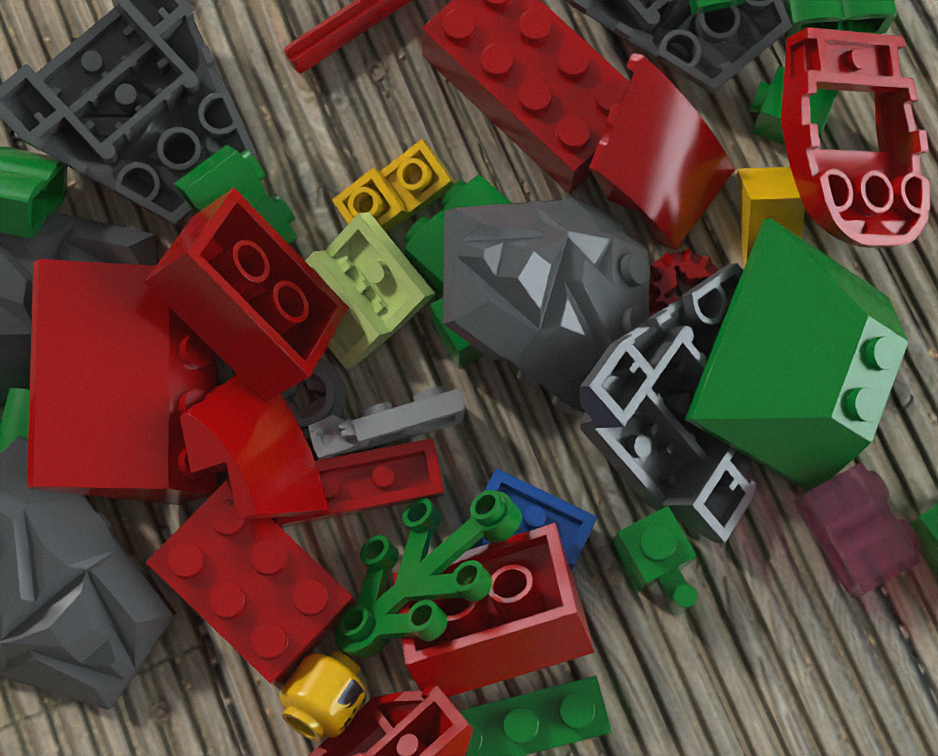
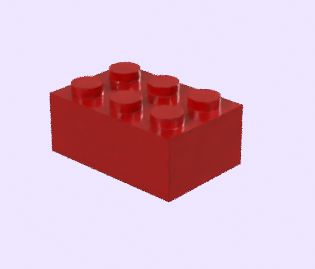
M234 187L190 219L144 282L265 402L310 377L349 309L347 304Z
M229 478L146 561L270 684L277 688L294 672L301 660L312 653L332 632L342 614L348 608L357 604L353 596L271 518L238 520Z

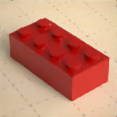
M452 0L421 28L422 56L569 195L592 174L589 167L597 145L604 136L606 120L612 104L622 105L630 82L541 0Z

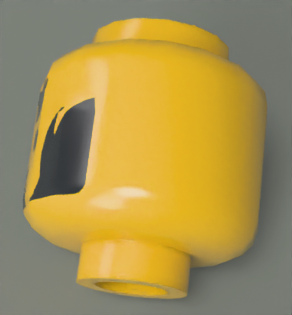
M332 651L329 656L321 653H310L305 656L279 693L280 702L284 708L282 713L283 720L296 732L312 741L319 742L323 737L335 738L341 735L366 698L365 686L357 676L360 672L358 664L339 651Z

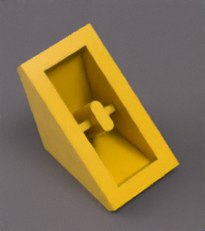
M790 167L737 169L736 184L743 266L745 267L763 219H773L802 239L805 207L800 198Z

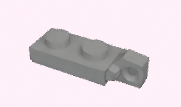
M443 386L433 387L414 395V402L393 408L392 403L385 402L365 408L360 412L361 418L352 421L349 419L345 421L335 415L308 426L316 457L318 460L355 451L373 450L462 423L466 404L461 389L446 392Z

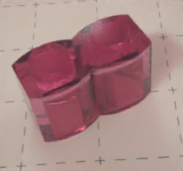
M861 462L794 500L805 525L823 549L832 570L852 599L866 594L921 562L917 549L920 548V542L915 531L904 519L898 520L890 511L887 503L890 494L884 480L876 471H868Z

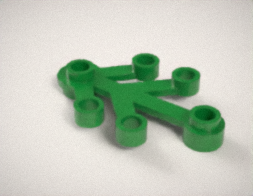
M486 490L480 493L471 503V518L427 556L433 532L439 527L442 515L426 498H418L412 501L404 510L402 517L404 524L410 529L395 584L385 593L384 589L388 572L396 565L399 559V551L383 535L370 538L362 546L360 559L368 568L357 604L348 608L342 614L336 626L335 641L338 647L348 655L368 658L378 654L391 638L418 637L422 641L437 639L446 629L448 619L447 615L432 600L463 597L466 601L475 602L481 600L489 593L493 583L492 576L475 560L463 562L455 569L453 574L441 573L482 537L488 542L499 543L513 536L522 521V513L519 507L504 492ZM473 578H475V580H474L471 584L468 585V583H469ZM419 601L412 606L408 614H395L408 602Z

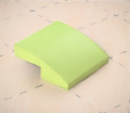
M370 212L357 214L326 250L315 251L305 260L349 307L328 344L329 349L346 370L353 368L383 344L435 295V292Z

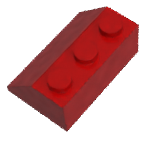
M556 523L512 536L503 542H492L467 550L441 574H453L455 569L463 562L469 560L478 561L492 576L493 583L489 593L481 600L475 602L466 601L463 597L432 600L447 615L448 622L444 632L432 641H422L418 637L402 638L405 664L420 691H423L425 687L437 685L447 697L594 653L583 605ZM398 572L393 574L394 584L396 582ZM473 578V579L468 583V585L471 584V583L475 580V578ZM419 601L408 602L398 611V614H408L412 606Z

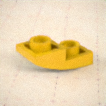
M421 139L381 171L375 168L370 169L332 199V201L348 224L357 214L370 212L383 230L387 232L441 197L456 182L429 143Z

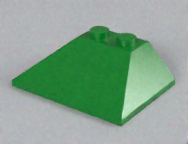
M763 219L684 420L807 492H818L872 443L909 342L889 297L773 219Z

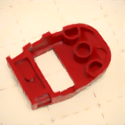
M806 27L787 38L781 108V125L786 151L802 203L811 218L823 230L850 245L865 248H890L908 244L921 234L927 223L930 210V181L920 174V154L929 152L926 130H916L911 104L919 101L914 78L901 77L898 50L906 47L904 37ZM817 89L874 93L875 126L879 152L817 149L820 147L817 124L810 123V96L816 94Z

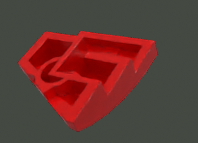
M633 53L626 66L633 71V75L622 105L612 104L606 120L604 136L597 145L589 169L609 201L642 213L658 243L676 251L735 171V168L712 130L684 95L645 56Z
M236 373L226 383L215 387L206 394L203 402L194 404L180 416L190 472H228L238 520L304 516L329 510L311 449L299 423L281 394L265 402Z

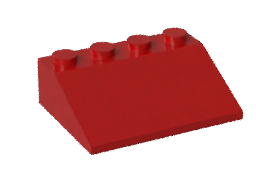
M38 259L33 262L27 489L180 505L206 498L216 491V473L190 472L180 416L194 404L203 402L206 394L216 387V353L144 283L156 266Z

